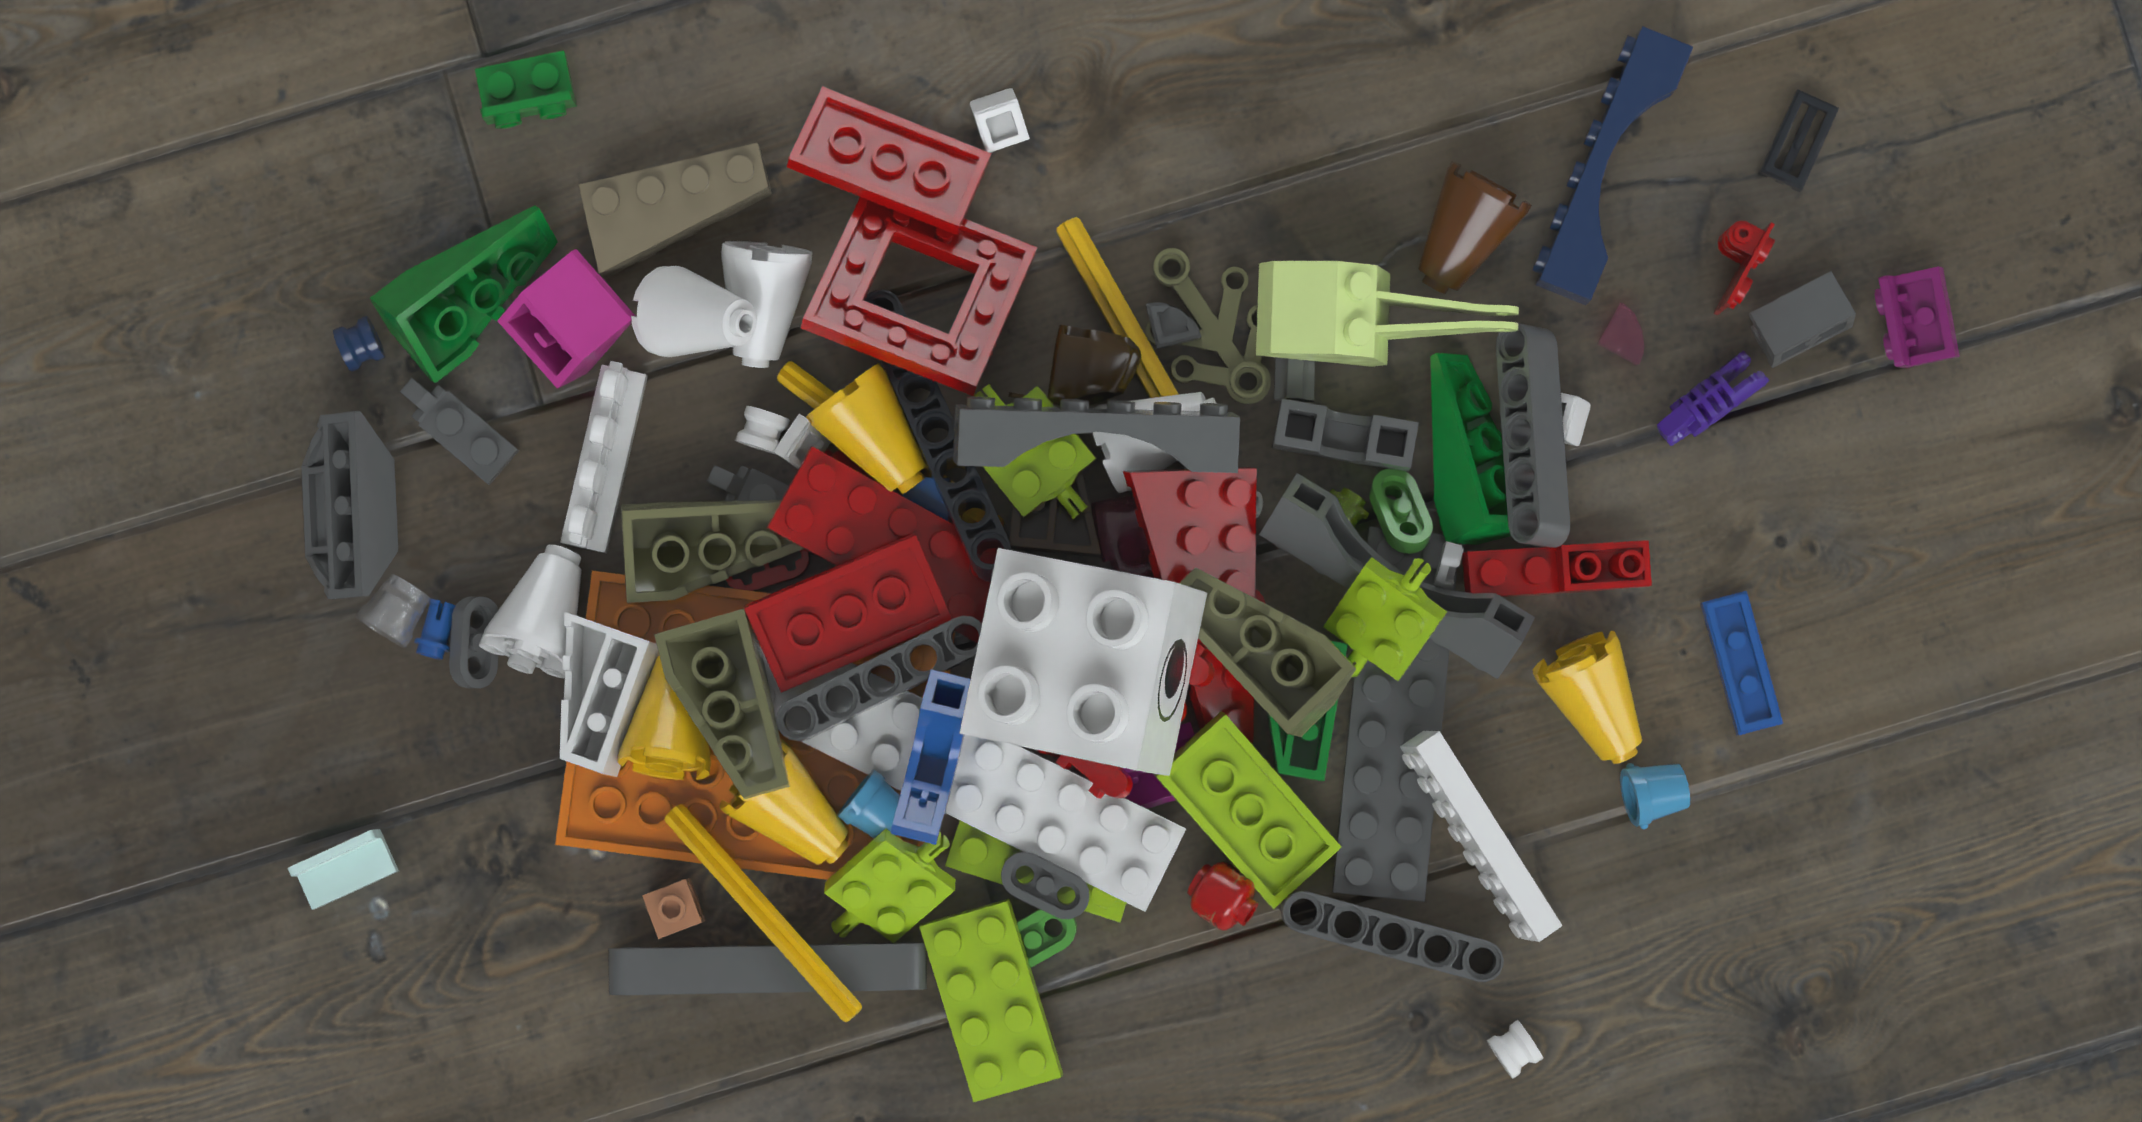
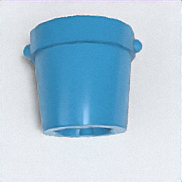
M1628 763L1626 768L1621 770L1620 786L1622 798L1628 817L1634 826L1647 829L1648 824L1653 820L1689 808V785L1680 764L1639 767L1634 766L1633 763Z
M873 769L854 790L837 815L846 824H852L869 836L876 838L885 829L891 832L900 795L885 781L884 776Z

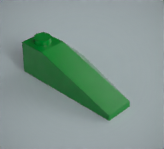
M534 205L406 270L371 296L370 300L391 334L433 383H436L473 354L480 345L476 339L492 319L497 322L506 311L502 307L517 286L526 285L558 241L540 208Z
M1435 353L1430 356L1434 502L1445 541L1455 544L1478 545L1510 537L1502 434L1489 414L1492 409V402L1468 355Z

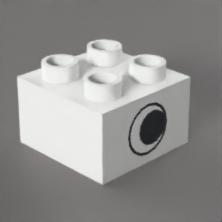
M998 548L960 734L1136 771L1170 776L1207 592L1176 582Z

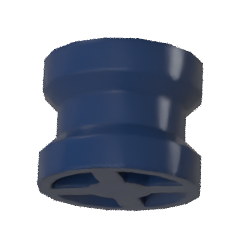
M368 316L358 319L353 327L347 329L341 326L333 330L338 349L351 372L360 369L364 361L369 359L378 361L385 358L382 343Z

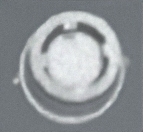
M391 574L368 603L362 605L356 614V618L386 639L403 648H407L413 639L412 634L430 597L404 579Z

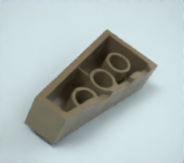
M758 143L579 184L598 271L604 280L619 274V271L637 262H642L656 255V252L680 240L683 241L697 234L701 229L717 221L720 222L772 195L762 150Z

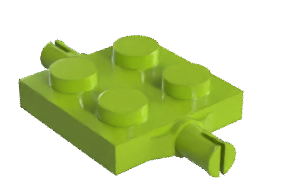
M990 384L982 389L988 397L995 398L996 406H1014V403L1005 405L991 388ZM1036 386L1023 397L1041 399L1042 407H1055L1039 386ZM979 391L974 397H985V395ZM1071 434L1046 441L1024 452L1005 467L983 466V468L1023 517L1027 516L1041 503L1057 498L1072 516L1071 518L1074 519L1080 513L1069 499L1074 502L1081 512L1086 510L1088 505L1083 502L1071 485L1074 483L1077 475L1097 458L1077 434Z
M1371 557L1323 626L1353 649L1347 658L1352 664L1356 662V671L1352 677L1359 676L1360 671L1369 661L1399 681L1446 615L1447 611L1429 599L1422 588L1419 587L1431 571L1430 565L1426 563L1420 572L1416 574L1424 562L1423 559H1414L1405 575L1389 570Z
M888 829L882 831L825 882L824 894L846 909L840 917L831 923L835 934L839 933V937L844 938L858 924L864 923L895 943L955 891L956 879L938 867L934 858L950 846L945 835L941 837V832H939L936 845L924 842L921 846H916L891 834Z

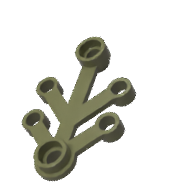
M1168 248L1161 251L1156 256L1153 265L1156 279L1165 286H1173L1202 329L1199 330L1202 336L1201 339L1178 345L1217 352L1227 366L1225 368L1198 364L1193 357L1181 355L1172 362L1171 375L1173 379L1181 384H1187L1195 380L1225 386L1230 397L1241 404H1255L1261 401L1269 392L1271 377L1268 369L1261 363L1262 356L1256 355L1257 326L1252 322V314L1257 311L1258 305L1253 306L1248 311L1246 317L1250 333L1244 357H1242L1232 342L1241 294L1246 290L1249 282L1247 273L1240 267H1230L1224 271L1221 278V287L1224 291L1217 319L1188 277L1190 262L1186 254L1176 248ZM1168 261H1175L1180 266V272L1174 277H1169L1163 272V265ZM1232 273L1241 275L1243 285L1239 289H1231L1226 283L1228 275ZM1149 321L1145 329V335L1148 341L1156 346L1155 340L1150 333L1151 325ZM1182 361L1189 362L1193 366V373L1187 378L1180 377L1176 372V365ZM1242 375H1253L1257 381L1255 388L1252 390L1243 389L1239 384V378Z

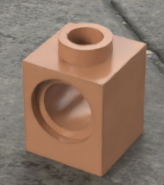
M691 878L642 895L658 939L706 922Z

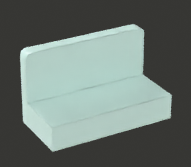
M380 829L369 830L287 868L291 877H298L312 910L399 871Z

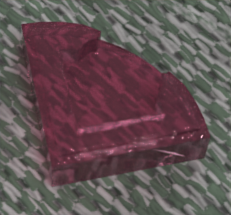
M1620 303L1597 344L1638 366L1644 353L1642 329L1631 309Z

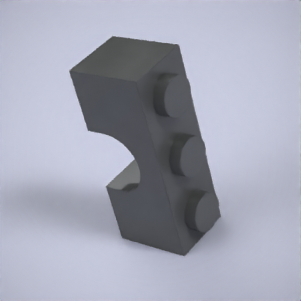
M1281 399L1272 449L1406 472L1411 468L1418 422L1379 415L1359 416L1327 409L1328 406Z

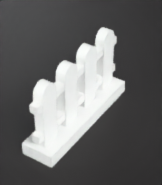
M610 361L609 366L601 365L560 541L562 544L606 554L648 378L646 374L629 371L623 367L622 363Z

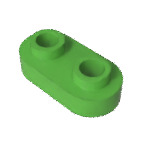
M1390 468L1380 471L1373 479L1369 497L1385 539L1392 548L1399 552L1408 554L1420 552L1429 543L1433 523L1415 479L1406 471ZM1387 495L1395 496L1397 499H1389ZM1402 532L1410 533L1412 536L1406 535Z
M1041 909L1017 921L1030 968L1068 947L1077 932L1075 918L1060 919ZM1057 919L1061 922L1063 930L1059 935H1051L1047 932L1046 922L1048 920Z

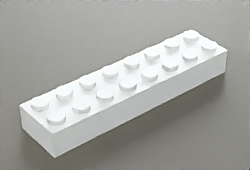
M1422 731L1400 746L1404 753L1402 755L1403 761L1410 769L1414 768L1419 776L1417 779L1419 786L1426 794L1429 793L1434 800V803H1432L1434 810L1441 818L1445 817L1450 825L1448 827L1450 835L1456 842L1460 841L1464 847L1463 855L1470 865L1476 866L1480 873L1478 878L1485 889L1491 890L1495 896L1493 900L1495 906L1502 914L1505 913L1511 922L1509 923V928L1517 938L1521 937L1524 940L1540 942L1562 927L1561 922L1440 731Z

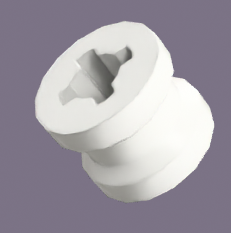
M746 406L744 416L747 421L744 429L737 433L735 441L758 450L776 454L773 451L779 444L781 432L788 428L790 420L763 409Z
M1518 1020L1510 1024L1509 1031L1504 1035H1494L1487 1040L1492 1051L1512 1079L1521 1073V1068L1527 1063L1536 1064L1543 1059L1536 1044Z

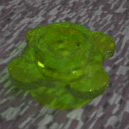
M1343 487L1340 493L1334 489L1330 490L1329 493L1337 497L1345 516L1354 528L1361 518L1367 519L1369 513L1363 509L1366 504L1364 499Z

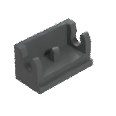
M1832 271L1750 312L1749 317L1753 323L1750 328L1767 357L1768 363L1773 368L1852 328L1856 312Z

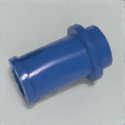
M430 599L420 638H415L414 643L418 644L416 653L443 660L444 653L450 652L447 642L452 626V614L456 605L445 602L443 607L440 600Z

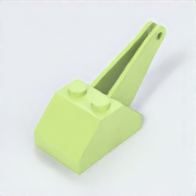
M1344 261L1259 263L1256 355L1369 367L1387 365L1388 340L1479 332H1516L1519 325L1515 322L1459 321L1389 325V306L1484 316L1519 315V307L1474 304L1390 293V273L1378 265Z

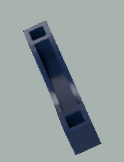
M1643 26L1635 38L1627 35L1617 61L1625 63L1619 79L1610 77L1600 101L1608 105L1602 121L1593 119L1583 143L1591 147L1585 163L1576 161L1566 186L1574 189L1568 205L1559 203L1549 228L1557 231L1551 247L1542 245L1532 271L1540 273L1535 284L1536 286L1583 305H1587L1591 301L1608 260L1601 235L1599 217L1601 183L1608 159L1620 136L1629 125L1650 107L1670 97L1677 89L1693 46Z

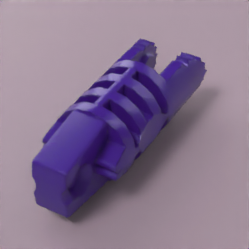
M1742 351L1712 373L1709 378L1704 379L1686 395L1675 401L1670 406L1672 412L1657 424V429L1670 446H1673L1689 434L1696 437L1708 429L1711 424L1716 423L1733 408H1736L1764 387L1770 380L1762 371H1758L1733 389L1728 383L1746 370L1749 363H1751V358L1745 351Z

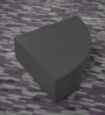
M1165 303L1146 304L1157 350L1202 338L1194 320L1182 310Z

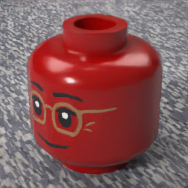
M1218 862L1213 866L1205 864L1195 875L1187 891V894L1191 896L1190 906L1192 911L1222 931L1232 928L1237 922L1242 926L1246 925L1258 907V902L1253 900L1256 892L1254 883L1227 862Z

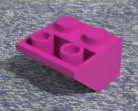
M575 249L523 290L497 321L558 389L586 375L632 323L631 316L636 315L580 252Z

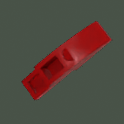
M1649 540L1561 545L1557 548L1538 547L1468 551L1462 553L1466 593H1496L1501 597H1516L1652 586Z

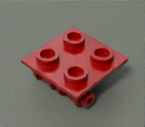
M1737 221L1721 234L1717 242L1720 253L1740 265L1713 314L1719 315L1728 307L1733 310L1737 303L1740 304L1753 283V280L1747 277L1750 269L1755 270L1759 263L1762 264L1775 243V239L1769 237L1775 226L1774 223L1771 222L1765 228L1760 229L1747 221Z

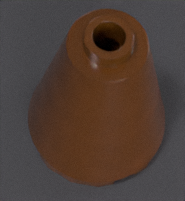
M1451 161L1446 171L1418 267L1425 274L1422 282L1443 294H1446L1449 288L1458 291L1528 214L1532 206L1525 200L1518 207L1513 203L1517 196L1515 193L1473 170L1470 173L1466 171L1464 176L1458 174L1461 164Z

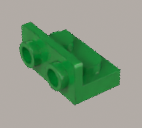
M564 50L475 69L482 109H480L482 119L487 125L495 124L496 129H506L521 125V118L538 114L541 120L559 118L567 115V108L577 106L567 56Z

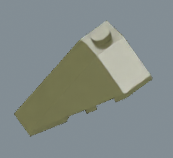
M781 500L662 502L621 505L627 603L675 600L688 595L689 592L712 583L716 584L728 579L732 575L755 566L759 567L804 548L766 528Z
M1196 567L1179 583L1207 592L1198 638L1287 734L1302 737L1335 704L1356 671V667L1324 634Z
M740 609L654 634L665 679L676 693L742 797L748 799L790 787L762 652L745 610Z

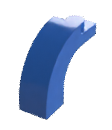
M930 670L920 707L913 747L892 823L891 834L937 844L965 734H960L971 679Z

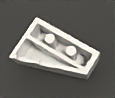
M564 612L566 652L565 656H563L562 670L565 671L564 700H561L560 759L601 774L617 777L621 767L618 764L619 750L656 658L659 656L657 644Z

